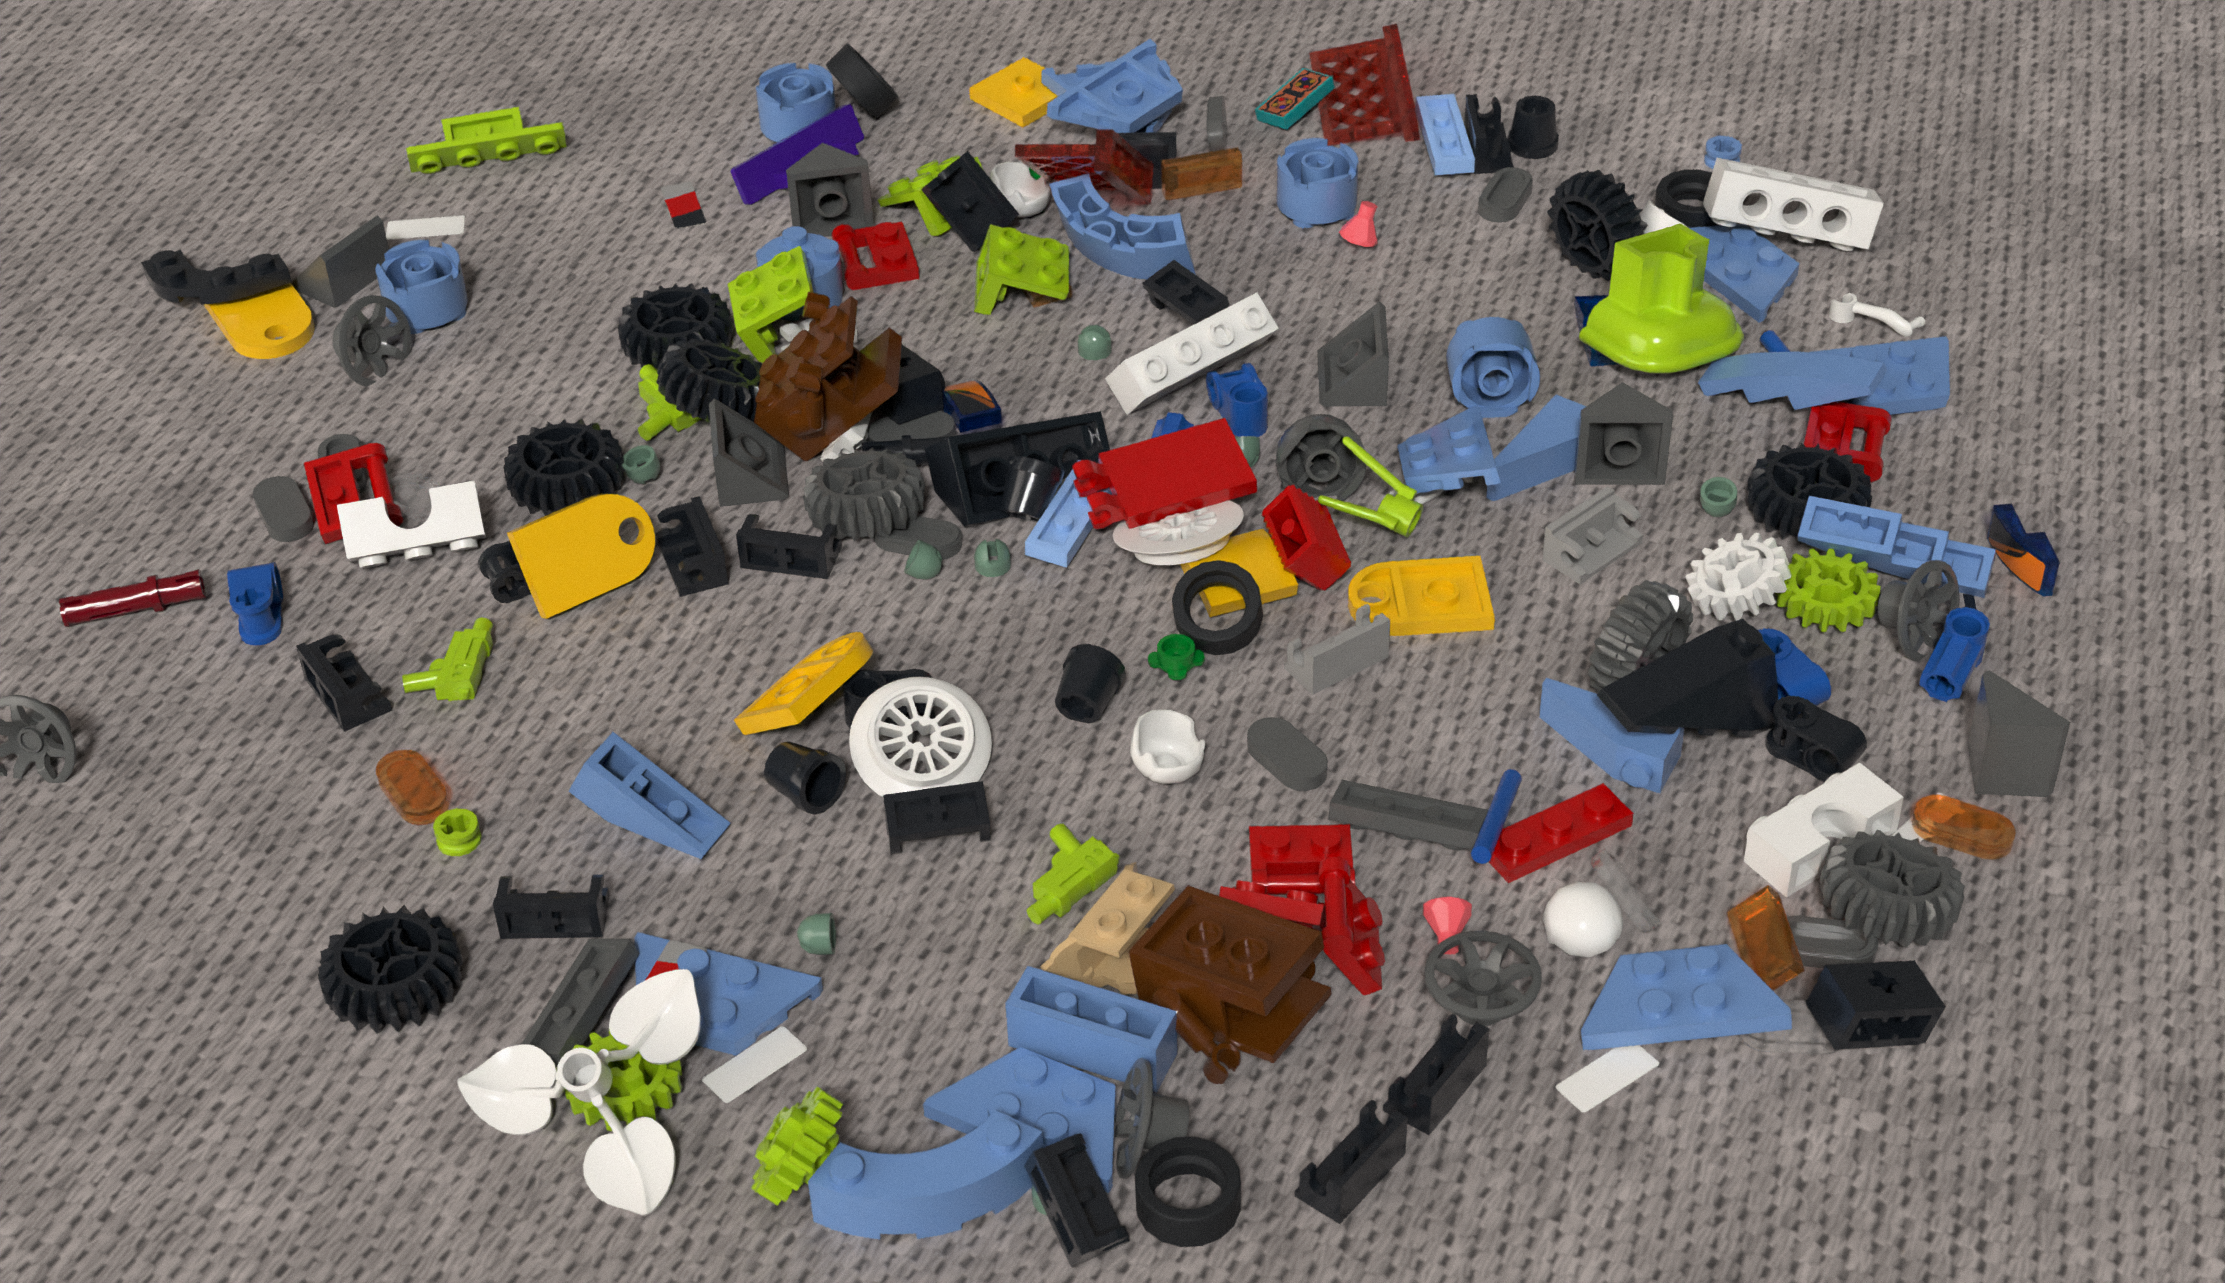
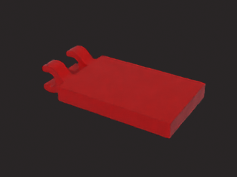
M1225 418L1099 453V463L1091 460H1081L1072 465V469L1077 477L1073 481L1079 497H1087L1092 510L1088 512V516L1094 529H1102L1121 520H1125L1128 529L1159 521L1169 515L1187 513L1257 492V479ZM1110 488L1112 495L1106 492L1097 491Z

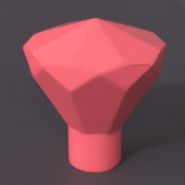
M1362 201L1358 213L1344 224L1339 231L1341 237L1357 246L1374 247L1377 245V234L1373 220L1377 205L1372 202Z
M1440 897L1431 899L1423 904V915L1437 935L1438 944L1451 936L1461 933L1471 917L1472 904L1461 898ZM1459 945L1451 948L1444 954L1458 953Z

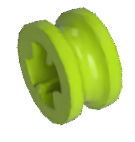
M464 808L451 809L440 814L434 821L433 830L437 846L443 854L449 856L466 855L474 851L481 843L482 836L478 819L470 810Z

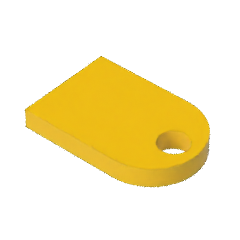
M291 283L232 301L204 304L232 347L246 357L272 359L291 354L305 346L314 334L315 326L311 310ZM277 337H284L281 339L272 340Z
M599 494L588 497L507 532L541 618L545 619L634 580L647 568L655 548L654 527L647 512L634 500L618 494ZM627 518L633 519L639 529L638 537L631 544L624 543L619 536L620 524Z
M1481 555L1380 562L1360 570L1349 584L1348 609L1353 619L1356 621V611L1358 608L1369 604L1371 623H1373L1374 617L1381 613L1390 619V636L1494 630L1495 616ZM1365 597H1377L1381 599V601L1369 603L1361 599Z
M861 632L849 633L828 642L798 662L734 719V722L744 735L799 724L865 665L873 654L872 647Z

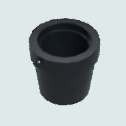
M1532 95L1521 98L1516 103L1512 127L1508 133L1512 153L1526 159H1541L1549 157L1557 151L1559 135L1556 127V107L1552 100L1543 96Z
M1009 456L1005 467L1006 479L1001 511L1019 519L1038 522L1053 500L1058 486L1061 485L1065 471L1057 466L1036 459Z
M1081 644L1072 647L1064 661L1063 674L1055 697V705L1059 712L1066 718L1087 724L1097 721L1112 696L1119 691L1126 676L1125 667L1121 660L1111 651L1100 646Z
M787 741L776 746L769 754L765 763L764 775L766 782L790 799L797 808L816 815L824 813L840 797L845 786L846 768L842 759L823 749L815 750Z

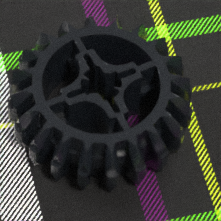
M1599 169L1593 172L1587 170L1571 176L1563 181L1559 187L1555 188V194L1549 198L1552 207L1547 213L1553 222L1548 227L1555 232L1556 239L1554 243H1558L1563 250L1561 257L1567 256L1571 260V266H1578L1581 273L1589 272L1593 279L1602 277L1606 281H1610L1615 242L1643 235V231L1648 224L1641 220L1640 213L1643 209L1637 208L1633 202L1635 195H1628L1626 193L1624 182L1616 183L1612 173L1604 175Z
M675 283L670 288H664L659 285L658 290L654 292L644 290L642 298H631L630 305L622 308L618 333L621 348L624 351V355L630 358L631 364H640L641 368L649 364L658 370L660 360H662L663 355L667 352L669 345H675L677 341L684 340L689 342L690 339H696L704 342L709 339L712 343L720 345L724 343L725 346L729 347V342L732 340L733 325L727 303L721 301L719 294L710 293L708 287L695 289L693 284L679 287Z
M690 339L689 342L681 340L677 341L675 345H669L667 352H665L662 360H660L656 383L659 385L658 391L665 396V400L668 403L676 404L678 411H686L691 414L692 418L699 417L709 423V403L716 399L754 422L757 405L755 399L759 391L761 376L759 370L763 363L754 361L752 355H745L739 352L738 348H729L724 343L721 345L715 344L709 339L704 342L696 339Z
M564 419L560 424L554 425L547 421L544 428L531 427L530 435L517 436V444L508 446V455L504 458L505 465L503 468L507 489L510 490L511 497L516 499L518 506H527L530 514L542 510L546 516L594 495L613 494V491L621 489V481L625 478V470L622 466L624 464V457L618 439L612 436L610 430H601L598 423L586 426L583 419H579L575 423H568Z
M1801 442L1797 448L1793 449L1787 445H1782L1779 452L1767 451L1765 458L1757 459L1751 477L1748 478V510L1754 513L1755 522L1765 523L1766 532L1779 530L1782 540L1790 535L1798 538L1809 496L1871 508L1872 486L1870 484V476L1864 474V465L1853 463L1852 455L1840 456L1836 448L1824 450L1820 449L1819 444L1814 448L1805 447Z
M405 905L396 913H389L383 906L380 915L369 917L362 912L361 922L357 924L344 922L343 934L331 935L329 948L321 951V966L318 967V980L324 1001L329 1005L330 1010H334L335 1015L339 1017L341 1022L350 1020V1023L354 1025L357 1031L369 1024L374 1032L378 1034L386 1024H391L399 1033L402 1022L409 1020L420 1027L421 1015L426 1012L427 1014L438 1016L439 1003L452 1002L453 989L461 986L463 958L458 947L457 938L452 933L451 928H446L440 916L430 918L424 908L412 915Z

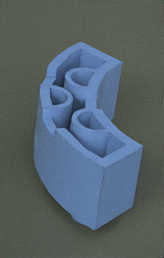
M1089 173L1050 183L1056 207L1069 239L1085 257L1094 263L1121 275L1147 280L1172 260H1175L1196 275L1190 244L1180 213L1163 216L1130 214L1128 217L1113 211L1110 204L1097 193L1092 185Z
M995 1110L981 1125L954 1142L927 1151L908 1154H882L860 1150L840 1142L808 1180L813 1221L832 1230L872 1239H881V1234L915 1233L917 1239L961 1230L962 1223L978 1218L990 1211L997 1214L1032 1188V1182L1024 1165L1033 1151L1044 1148L1043 1132Z

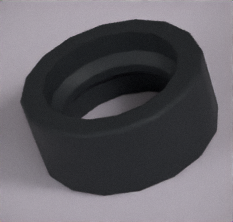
M846 44L826 63L832 75L874 117H879L898 98L897 93L887 81L849 44Z
M1684 169L1672 172L1661 179L1656 188V207L1663 209L1666 214L1683 223L1688 228L1720 225L1712 221L1704 206H1689L1677 202L1681 200L1704 201L1712 172L1700 169Z
M1221 560L1203 562L1188 570L1176 584L1172 597L1176 628L1180 634L1188 636L1193 640L1195 650H1201L1203 653L1212 655L1235 653L1249 645L1259 632L1263 619L1259 586L1252 575L1239 565ZM1222 585L1234 588L1241 593L1245 600L1246 609L1244 616L1237 624L1228 629L1212 631L1200 628L1193 621L1190 605L1193 598L1199 592L1208 587Z
M1177 1137L1155 1145L1141 1158L1135 1172L1136 1213L1145 1230L1159 1241L1178 1247L1204 1246L1221 1239L1235 1226L1241 1211L1240 1168L1231 1153L1213 1141L1198 1137ZM1194 1174L1210 1179L1221 1188V1195L1214 1202L1198 1209L1172 1207L1155 1196V1189L1163 1181L1177 1175Z

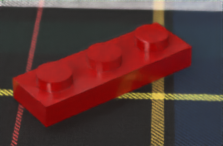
M1602 783L1503 828L1489 863L1507 883H1510L1631 827L1634 813Z

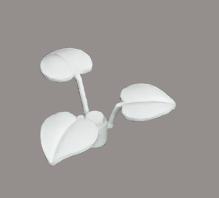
M687 969L669 971L653 976L636 985L620 998L612 1011L609 1029L611 1035L618 1042L628 1046L626 1049L615 1051L601 1049L596 1054L587 1048H575L563 1055L559 1061L558 1068H556L552 1058L538 1047L525 1044L508 1047L494 1054L478 1068L458 1079L457 1083L463 1097L472 1110L486 1123L501 1132L512 1135H528L543 1129L552 1117L553 1107L551 1098L561 1097L565 1088L577 1099L584 1102H592L608 1122L614 1134L598 1137L588 1148L583 1163L584 1177L587 1185L600 1200L609 1205L642 1216L653 1213L665 1199L673 1182L676 1165L673 1142L667 1131L652 1118H637L623 1129L620 1121L603 1096L606 1095L612 1084V1073L608 1067L609 1062L631 1059L639 1051L641 1056L649 1063L664 1065L681 1059L694 1047L701 1029V1013L694 977Z

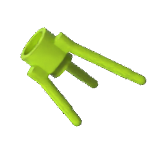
M1344 437L1342 440L1343 444L1398 493L1395 496L1388 493L1382 500L1378 511L1324 495L1318 497V502L1336 510L1381 524L1406 538L1409 537L1415 529L1424 507L1422 504L1414 501L1417 490L1403 484L1350 437Z

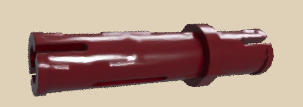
M200 569L160 579L158 575L147 576L146 582L113 587L79 596L59 598L60 613L65 627H70L88 621L102 620L150 608L158 612L165 610V605L206 598L205 584Z

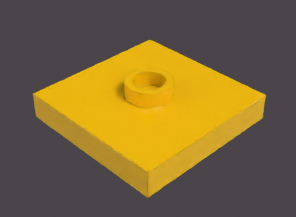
M1025 57L969 87L971 100L1023 128L1046 115L1047 103L1058 96L1041 83L1042 70L1046 68Z

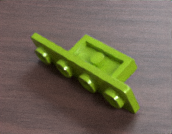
M519 107L441 119L445 141L407 147L406 151L411 173L420 171L421 173L430 174L449 166L473 167L481 161L492 159L510 161L518 158L520 155L535 152L544 155L551 154L567 146L563 123L523 128Z

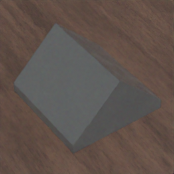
M821 143L786 170L792 227H803L807 233L828 237L832 235L834 228L842 224L850 225L854 229L874 226L867 160Z
M378 215L317 257L292 281L291 284L296 291L337 308L377 279L376 265L379 263L381 266L385 261L384 254L389 250L381 218Z
M1379 301L1317 350L1319 403L1322 406H1387L1389 354L1386 309Z
M1623 382L1583 408L1580 413L1574 477L1575 485H1665L1673 421L1672 410Z
M713 399L709 403L713 463L720 507L785 500L789 495L783 444L754 422L718 400Z
M1990 670L1982 675L1967 744L1975 794L2048 797L2054 791L2070 722Z

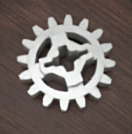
M1737 533L1733 541L1726 542L1723 538L1719 539V548L1715 550L1704 548L1702 553L1705 559L1693 560L1691 567L1694 572L1686 575V580L1689 584L1688 591L1695 606L1700 607L1703 615L1706 616L1714 612L1716 619L1722 620L1728 613H1733L1735 620H1740L1743 612L1751 611L1754 615L1759 614V605L1762 603L1774 605L1776 603L1773 596L1774 592H1786L1787 587L1784 580L1790 579L1792 574L1788 567L1790 564L1782 546H1777L1774 538L1770 537L1763 541L1760 533H1754L1749 540H1744L1742 533Z

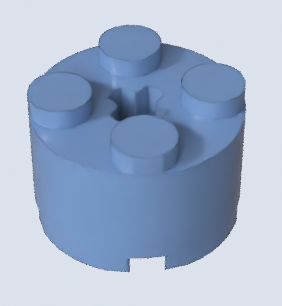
M786 63L772 67L762 73L759 77V85H756V97L760 129L767 138L779 142L836 109L833 77L828 70L819 65L809 63V69H796V63Z
M1323 138L1303 139L1285 147V154L1282 157L1279 155L1277 159V206L1280 211L1293 219V224L1300 228H1311L1316 224L1348 220L1354 216L1358 189V157L1355 151L1341 142L1340 148L1328 146V139Z
M793 226L786 228L782 232V236L769 241L756 252L758 268L771 261L777 254L788 252L800 246L805 252L813 292L828 296L830 298L829 308L841 304L843 299V281L839 244L835 240L818 234L807 233L803 227ZM804 306L780 319L800 321L799 316L803 315Z
M429 240L405 242L389 249L384 254L385 261L381 266L379 263L376 265V275L381 296L392 300L401 308L408 320L411 334H418L425 329L438 327L450 321H458L466 315L468 297L460 257L456 249L449 244L441 242L442 248L430 246ZM386 307L387 318L392 323L398 322L394 313Z
M1486 317L1461 323L1449 343L1446 354L1454 396L1458 402H1461L1468 409L1479 405L1482 418L1508 417L1518 412L1517 407L1527 399L1530 402L1536 395L1540 383V372L1533 346L1523 325L1518 321L1501 317Z

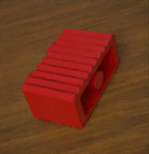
M1288 485L1263 509L1261 516L1264 517V522L1267 523L1266 528L1269 529L1268 533L1272 535L1273 545L1277 547L1278 557L1281 558V563L1284 564L1283 569L1318 590L1326 591L1351 567V561L1327 506L1320 504L1318 500L1315 501L1313 496L1309 497L1307 492L1302 493L1301 488L1296 489L1295 485Z

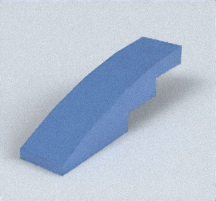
M1797 351L1750 353L1713 361L1698 383L1706 396L1743 389L1749 403L1788 396L1794 410L1872 395L1887 372V368L1882 362L1837 354Z
M1813 496L1808 498L1798 533V541L1826 552L1828 549H1834L1835 555L1841 558L1845 554L1851 553L1853 554L1852 562L1866 561L1870 568L1905 579H1910L1922 564L1930 560L1944 561L1955 572L1959 593L1985 598L1996 554V549L1949 540V531L1903 523L1902 514ZM1943 572L1942 582L1940 587L1938 588H1941L1942 586L1948 583V580ZM1929 573L1921 580V583L1925 584L1927 582Z

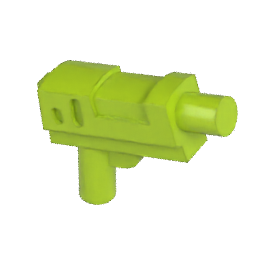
M647 364L640 369L639 376L643 381L638 383L640 397L649 404L647 406V413L650 417L638 427V433L644 440H651L669 425L677 432H680L701 420L699 417L692 418L691 414L686 411H678L676 404H670L665 400V396L658 391L659 385L656 383L658 374L652 365Z
M481 617L475 620L472 629H464V632L455 631L444 659L438 658L434 660L429 667V671L402 675L405 693L435 689L437 700L474 699L482 678L483 665L486 657L490 656L493 647L491 637L492 622L487 618Z
M1061 823L1054 826L1049 836L1060 851L1052 858V869L1032 883L1033 898L1037 901L1027 908V915L1030 920L1040 925L1053 913L1062 918L1071 910V906L1090 891L1094 892L1117 873L1119 855L1113 853L1101 840L1098 841L1094 836L1081 845L1065 824Z

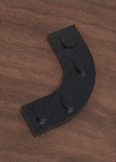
M172 250L161 251L152 255L150 260L141 262L144 273L154 292L167 301L179 304L186 297H199L201 304L227 302L292 283L288 267L278 253L274 255L260 254L252 257L246 264L235 267L223 266L213 270L194 268L188 263L181 250L176 252Z

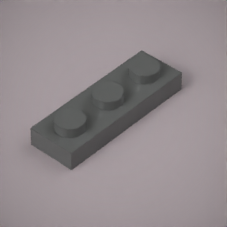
M1342 780L1330 801L1328 820L1350 824L1352 829L1362 830L1370 828L1389 832L1395 837L1404 840L1422 839L1441 843L1444 847L1452 850H1472L1488 810Z
M589 938L521 1045H533L542 1049L552 1058L556 1068H558L559 1061L563 1055L572 1050L575 1045H583L639 955L631 939Z

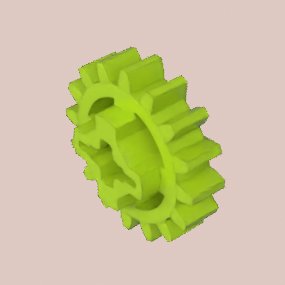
M1809 549L1808 558H1804L1797 553L1792 555V561L1788 565L1792 575L1790 579L1784 580L1787 590L1783 593L1774 594L1778 595L1777 606L1787 607L1786 617L1789 619L1798 616L1802 617L1803 627L1806 628L1812 623H1817L1821 632H1826L1829 625H1835L1838 630L1845 632L1848 622L1861 627L1863 626L1864 617L1872 618L1874 616L1875 607L1878 606L1881 586L1877 585V573H1867L1868 563L1866 561L1857 564L1852 562L1853 554L1847 553L1840 558L1835 556L1834 549H1828L1826 555H1819L1815 549Z
M609 1029V1036L602 1038L599 1034L592 1032L589 1034L591 1041L589 1047L575 1045L573 1049L587 1048L598 1054L601 1049L615 1051L626 1049L628 1046L618 1042L611 1035ZM638 1051L631 1059L608 1063L612 1073V1084L609 1091L603 1097L618 1120L625 1121L626 1125L642 1116L656 1121L655 1108L671 1109L673 1106L671 1094L681 1093L680 1076L683 1074L680 1059L669 1064L656 1065L646 1061ZM565 1088V1096L570 1101L571 1110L574 1115L584 1112L586 1124L589 1126L594 1125L600 1119L605 1120L592 1102H584L577 1099ZM605 1120L606 1130L612 1131L610 1125Z
M816 1087L813 1092L808 1091L801 1104L797 1102L790 1109L784 1107L774 1118L771 1128L757 1147L755 1157L759 1159L758 1163L761 1166L753 1175L752 1179L755 1182L751 1189L778 1206L781 1200L784 1202L788 1200L793 1189L797 1191L804 1182L808 1184V1180L837 1146L839 1134L836 1133V1128L833 1126L842 1116V1112L839 1110L843 1103L821 1088Z

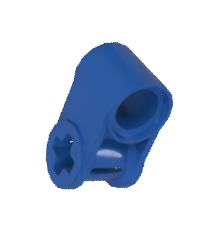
M1251 363L1242 364L1240 370L1218 374L1216 371L1207 373L1206 385L1209 399L1215 410H1218L1222 418L1226 419L1233 434L1238 437L1262 436L1268 428L1267 388L1258 378Z
M272 562L228 570L229 602L232 611L239 615V633L242 641L255 646L264 645L277 639L282 631L281 602L284 599L277 564Z
M1765 628L1758 630L1763 637V641L1775 653L1779 699L1786 696H1799L1807 699L1815 706L1829 700L1831 696L1830 681L1819 665L1812 662L1783 632Z

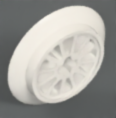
M1228 500L1187 513L1169 515L1159 521L1128 529L1125 520H1122L1114 529L1113 540L1119 547L1133 552L1136 558L1144 563L1153 565L1189 563L1208 557L1221 550L1228 543L1230 534L1241 524L1244 512L1238 504Z
M909 677L882 686L862 703L851 725L849 745L852 761L857 772L873 791L883 797L885 794L978 782L990 760L992 739L989 724L983 711L962 689L935 678ZM914 703L927 704L923 716L918 715ZM906 706L910 719L900 712L898 708ZM933 706L944 709L934 719L930 718ZM887 717H890L898 725L885 723L884 721ZM951 717L957 722L942 726ZM918 730L922 736L930 733L929 746L924 747L921 742L912 744L913 732ZM961 734L963 736V741L951 739L948 737ZM879 735L892 737L893 739L880 741ZM900 750L891 759L887 758V756L885 755V753ZM944 750L958 753L959 755L956 759H952ZM932 758L938 760L945 768L936 770ZM912 759L909 770L906 771L898 767L904 760ZM919 761L925 763L928 773L915 772Z

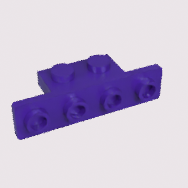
M842 105L733 167L730 173L743 203L751 205L777 189L788 188L786 170L821 143L855 156L858 155L859 152L855 144L864 139V134L852 105Z

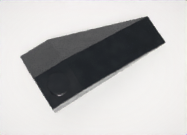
M1099 411L951 436L924 449L935 493L964 526L997 521L1010 516L1001 511L1006 479L1005 467L1009 456L1027 457L1057 466L1065 471L1063 479H1065L1072 471V465L1078 462V460H1091L1097 463L1099 462L1098 454L1109 451L1110 447L1102 414Z
M1740 619L1705 632L1605 686L1599 691L1597 696L1628 732L1674 734L1679 727L1696 728L1700 735L1713 736L1717 729L1731 730L1735 737H1750L1774 728L1775 720L1773 719L1772 711L1776 701L1779 700L1775 653L1763 641L1761 633L1755 627L1748 624L1744 619Z

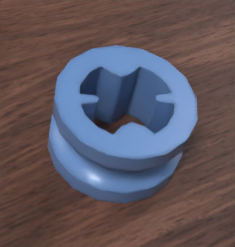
M1729 136L1713 137L1706 142L1707 153L1705 154L1704 162L1711 169H1714L1717 158L1740 162L1739 155L1741 154L1742 145L1738 140Z

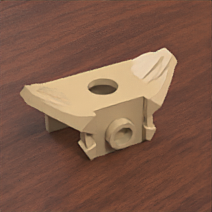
M1136 862L1126 864L1124 870L1068 935V938L1059 944L1051 953L1050 958L1041 965V969L1099 988L1110 985L1119 989L1122 995L1136 994L1137 990L1128 951L1149 929L1145 926L1174 892V884L1139 874Z

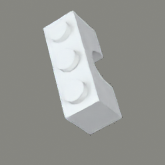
M475 481L430 488L429 493L432 504L430 516L424 524L413 529L400 528L390 521L387 504L383 497L337 505L348 561L350 563L358 561L360 568H369L387 564L386 556L404 553L405 560H413L432 556V548L450 545L451 552L477 548V540L486 538Z
M1858 763L1843 773L1833 774L1824 784L1809 793L1797 795L1788 805L1768 817L1762 816L1753 822L1746 835L1747 843L1744 862L1784 896L1788 897L1820 878L1830 844L1826 837H1836L1839 839L1843 837L1855 838L1858 831L1865 832L1870 836H1873L1877 830H1881L1888 836L1896 832L1904 797L1864 765Z

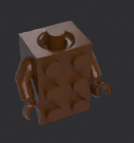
M808 292L803 317L813 319L809 323V330L800 331L793 338L790 346L778 355L772 354L769 356L759 370L761 376L759 391L755 399L757 405L754 423L803 461H809L898 392L902 337L889 327L860 351L856 349L853 344L858 301L852 296L840 306L834 305L829 308L830 298L828 296Z
M1189 885L1128 951L1138 999L1177 1011L1176 1033L1195 1053L1202 1051L1207 1057L1203 1065V1072L1208 1081L1214 1084H1224L1229 1077L1228 1071L1219 1062L1224 1063L1227 1068L1233 1071L1237 1069L1240 1064V1052L1238 1050L1275 1063L1332 995L1331 987L1311 980L1316 972L1313 960L1324 949L1322 932Z

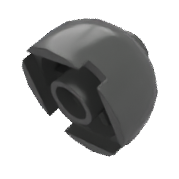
M1313 414L1297 420L1284 431L1277 445L1276 468L1284 489L1288 485H1295L1296 489L1301 488L1302 493L1307 492L1309 497L1318 498L1321 495L1327 497L1337 496L1338 500L1344 501L1358 489L1366 475L1367 465L1342 442L1343 438L1348 436L1364 449L1359 435L1344 420L1330 414ZM1314 481L1328 483L1324 491L1309 486Z

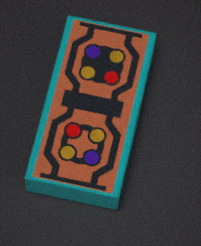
M1302 68L1255 109L1257 121L1287 130L1335 88L1333 77Z

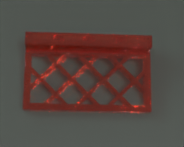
M1397 24L1383 26L1384 38L1309 53L1312 71L1332 76L1333 81L1342 83L1318 102L1324 139H1328V145H1338L1340 142L1348 143L1403 132L1405 142L1420 140L1416 109ZM1376 54L1370 60L1361 58L1366 55ZM1331 62H1338L1332 68L1321 65ZM1349 67L1358 69L1354 74L1345 72ZM1371 73L1379 75L1374 81L1365 79ZM1354 87L1362 90L1358 95L1348 93ZM1375 94L1383 96L1378 103L1369 99ZM1337 102L1346 104L1340 110L1331 108ZM1357 109L1367 111L1361 117L1352 115ZM1379 116L1391 119L1381 122H1374V120ZM1341 123L1349 125L1348 128L1333 131Z
M1113 129L1096 130V144H1015V157L1049 183L1089 173L1095 190H1119L1135 204H1151L1153 164Z

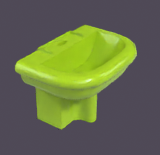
M1680 223L1615 242L1609 295L1607 298L1599 301L1592 309L1588 317L1587 326L1580 331V341L1620 365L1646 373L1669 374L1685 371L1735 353L1744 340L1742 328L1736 322L1731 307L1721 298L1703 288L1709 239Z

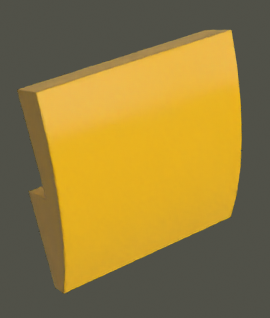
M1263 528L1231 536L1228 543L1218 552L1197 561L1180 564L1185 574L1188 570L1203 562L1221 560L1235 563L1248 571L1259 586L1262 604L1297 595L1298 583L1295 576L1283 569L1284 564L1281 563V558L1278 557L1277 547L1273 545L1274 541ZM1220 585L1208 587L1199 592L1209 617L1246 608L1243 596L1234 588Z

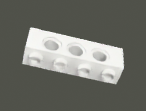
M1722 158L1716 159L1703 201V206L1712 218V221L1727 227H1735L1736 223L1751 225L1754 231L1766 235H1774L1776 231L1790 233L1792 238L1806 243H1814L1815 239L1829 241L1831 246L1845 251H1853L1854 247L1869 249L1884 204L1875 190ZM1761 193L1760 199L1755 204L1750 206L1743 205L1744 199L1748 195ZM1800 201L1796 211L1790 214L1782 213L1784 207L1789 202ZM1832 209H1839L1835 219L1829 222L1822 221L1826 212Z
M1255 293L1124 360L1105 380L1125 413L1129 415L1259 347L1279 328L1258 293Z

